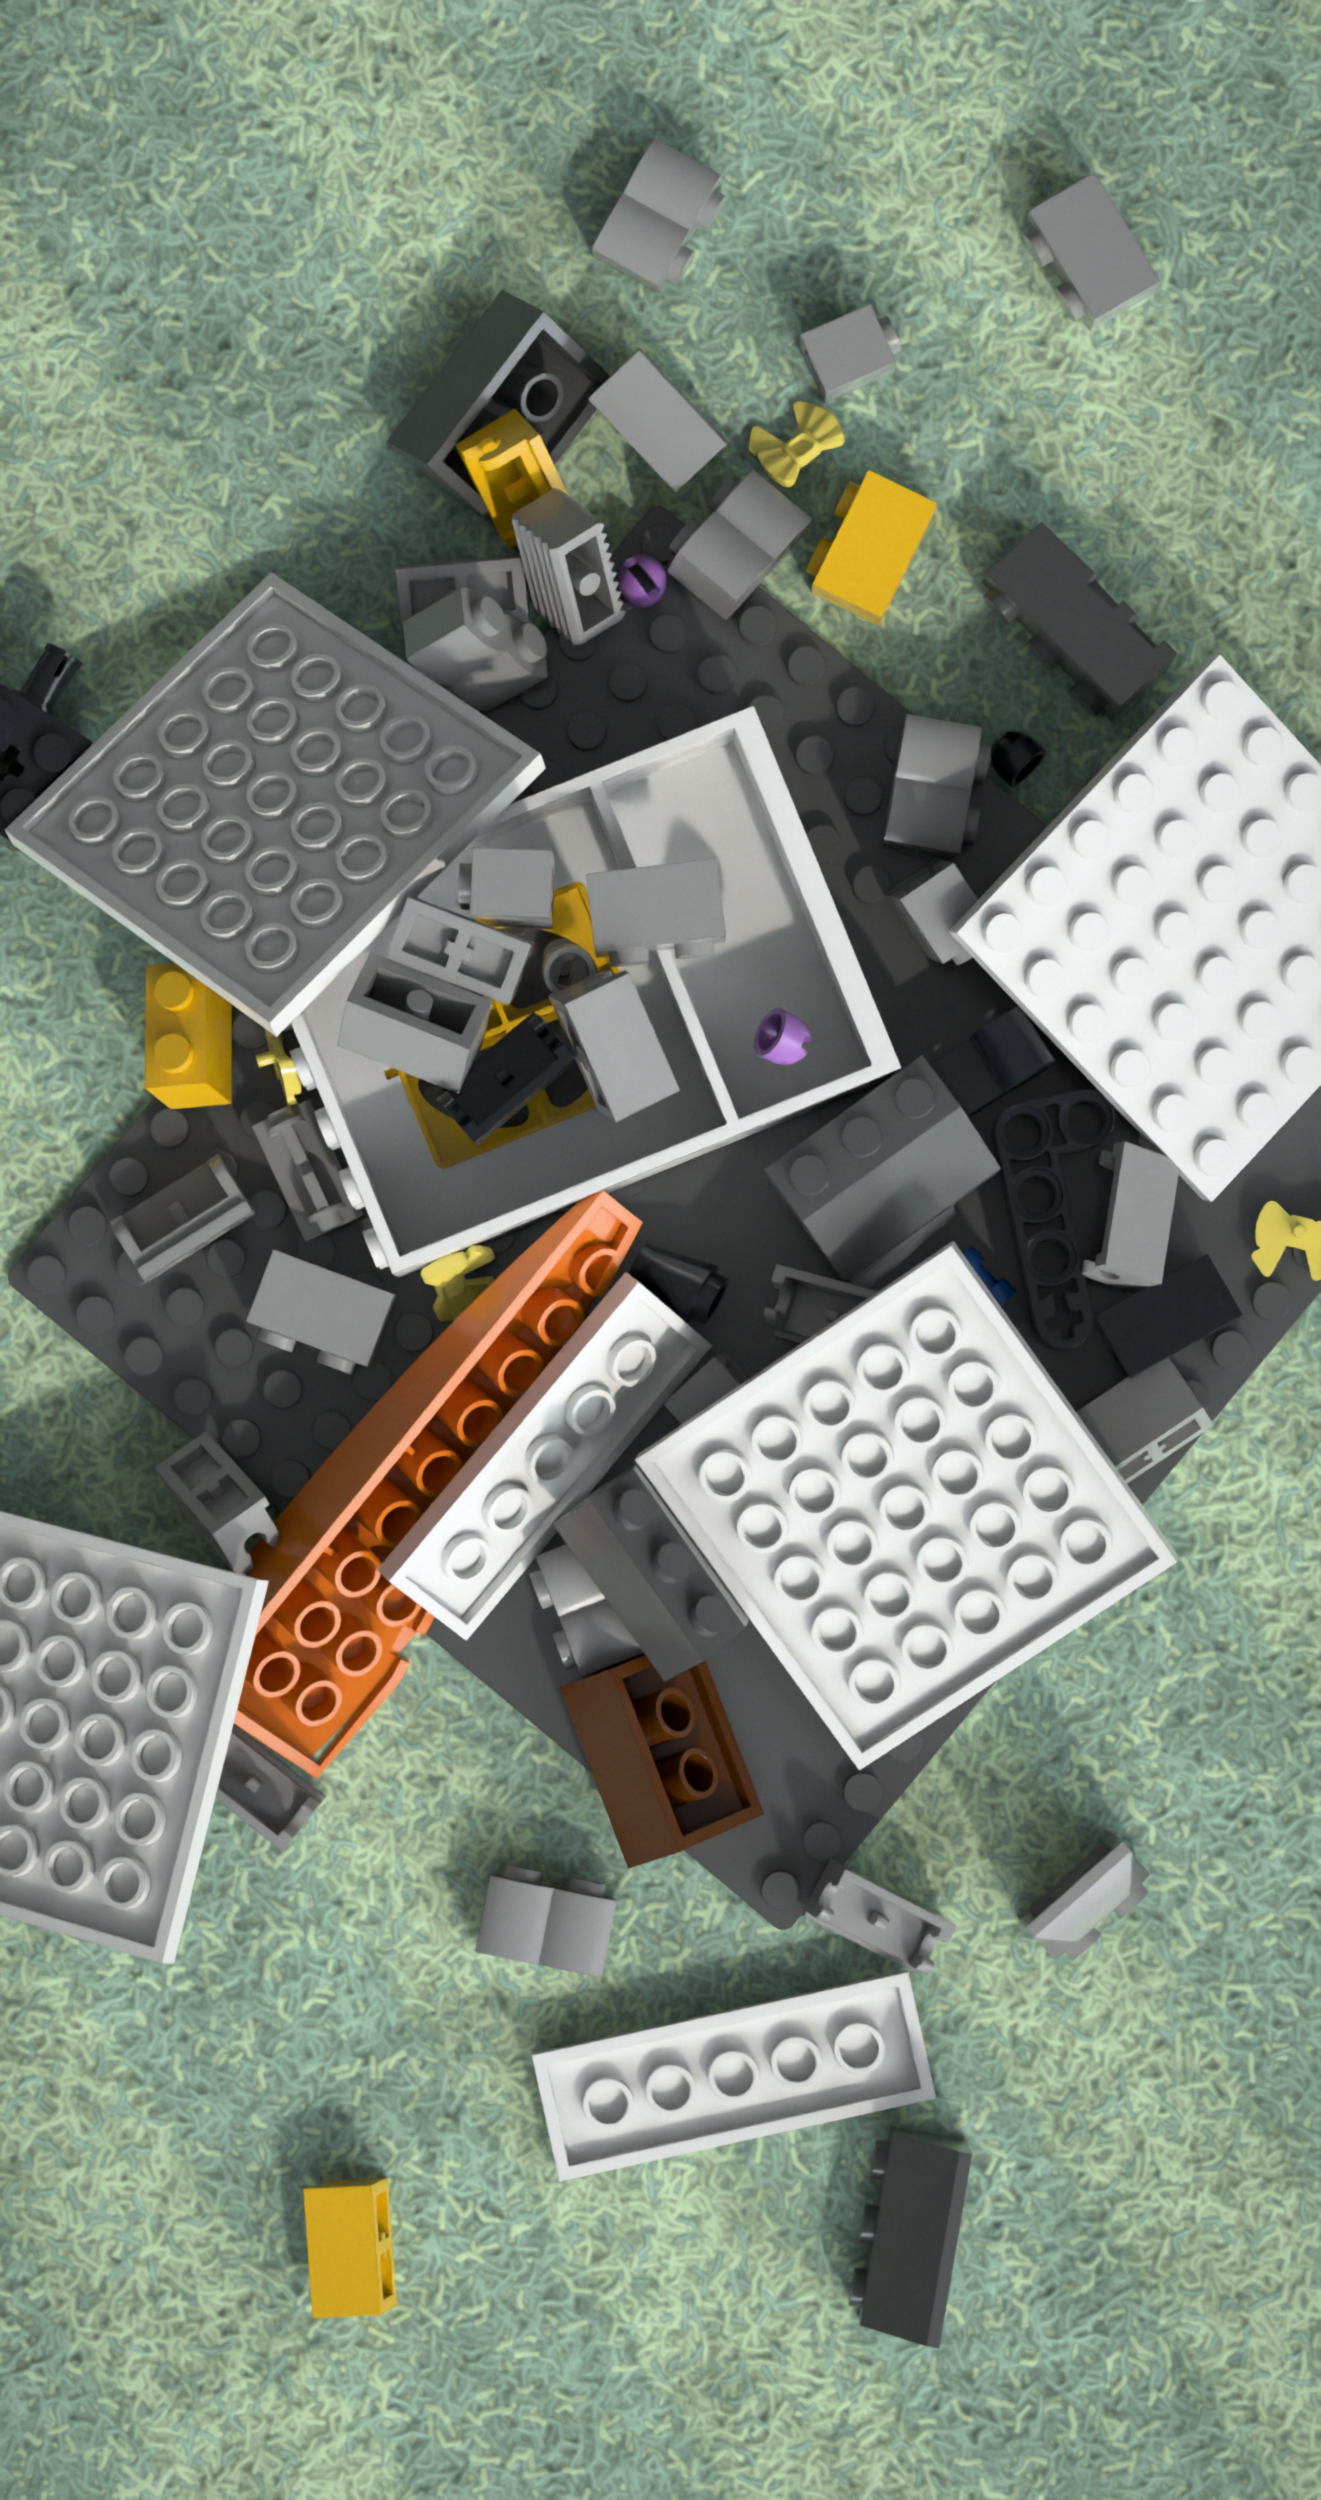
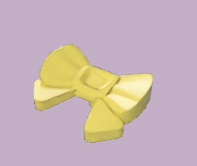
M796 401L793 404L799 432L786 443L759 426H755L751 430L749 441L750 454L758 456L762 468L768 477L783 487L793 486L801 467L809 464L821 451L837 448L845 443V436L836 417L830 411L817 404Z
M264 1028L270 1051L255 1055L258 1067L273 1064L277 1080L281 1081L287 1106L297 1104L294 1095L301 1093L302 1082L293 1060L286 1055L283 1049L282 1033L276 1037Z
M1267 1202L1259 1214L1255 1229V1241L1260 1249L1254 1251L1251 1255L1252 1260L1262 1275L1269 1277L1273 1273L1286 1246L1305 1250L1312 1280H1321V1220L1315 1222L1313 1219L1297 1215L1290 1216L1277 1202Z
M472 1245L466 1252L449 1254L422 1269L420 1275L424 1283L433 1285L438 1295L433 1305V1310L440 1321L455 1320L495 1281L493 1276L467 1280L464 1276L495 1259L496 1256L490 1247Z

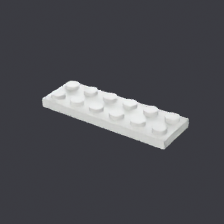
M625 1272L380 1565L377 1571L467 1641L536 1556L558 1532L553 1523L588 1496L712 1345L641 1283Z
M908 1970L532 2053L559 2182L936 2099Z

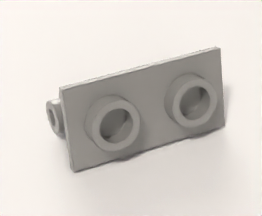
M310 1099L294 1107L287 1106L268 1115V1119L252 1126L305 1242L364 1215L361 1209L356 1210L355 1207H352L338 1173V1171L343 1169L334 1150L332 1151L325 1142Z

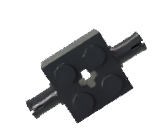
M47 643L44 647L42 656L21 691L16 689L12 691L0 683V752H6L4 761L9 765L7 773L0 774V844L11 851L21 850L12 845L5 829L93 743L56 719L57 714L53 710L76 671L81 668L82 663L73 655H70L69 658L64 656L66 651L51 643Z

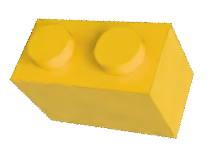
M868 470L861 485L850 481L834 512V516L843 520L842 525L833 542L822 537L806 569L807 573L815 576L811 593L880 626L935 514L937 503Z
M176 963L146 965L145 1089L170 1109L231 1104L232 1004Z

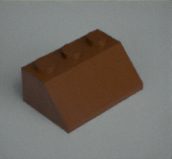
M642 1654L559 1687L628 1869L679 1853L764 1815L706 1661L664 1682L647 1656Z

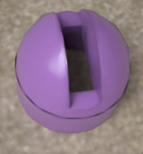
M632 555L622 562L617 571L616 581L619 582L617 589L621 592L620 596L632 606H651L657 603L666 591V570L662 563L651 555ZM635 564L641 567L656 587L648 594H646L637 578L628 570Z
M775 1008L763 1018L757 1029L754 1039L755 1053L775 1064L785 1066L795 1064L807 1054L801 1046L803 1043L811 1042L809 1028L798 1016L782 1008Z

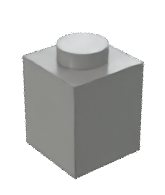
M871 304L800 334L799 347L824 403L893 374L896 366L894 354L902 351L891 321L887 316L877 319Z

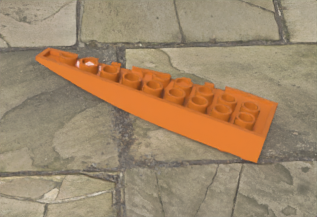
M604 1190L583 1198L574 1205L449 1325L363 1417L276 1519L274 1525L279 1535L276 1547H271L261 1538L249 1553L253 1569L245 1575L269 1581L234 1724L315 1779L320 1776L401 1682L410 1662L399 1656V1652L416 1633L426 1635L435 1616L390 1583L377 1569L582 1325L595 1296H604L643 1223ZM353 1716L319 1762L316 1763L312 1760L311 1757Z

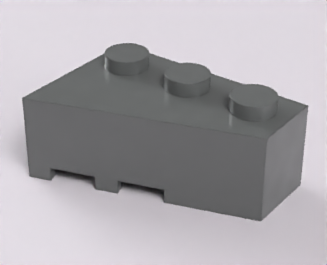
M1041 522L985 573L982 583L989 591L983 598L994 613L1006 624L1016 619L1028 631L1032 638L1026 644L1034 656L1047 669L1052 671L1059 665L1076 683L1069 691L1085 711L1094 718L1103 712L1110 721H1113L1168 670L1178 653L1164 640L1156 646L1134 622L1138 618L1137 613L1124 601L1117 604L1095 580L1097 578L1096 574Z

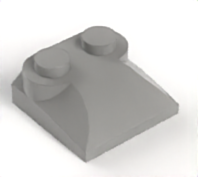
M1113 1833L1018 1919L1053 1959L1066 1953L1071 1960H1074L1100 1937L1101 1934L1094 1928L1113 1910L1119 1917L1124 1916L1148 1894L1147 1889L1142 1883L1148 1878L1149 1872L1134 1857V1854L1127 1845Z

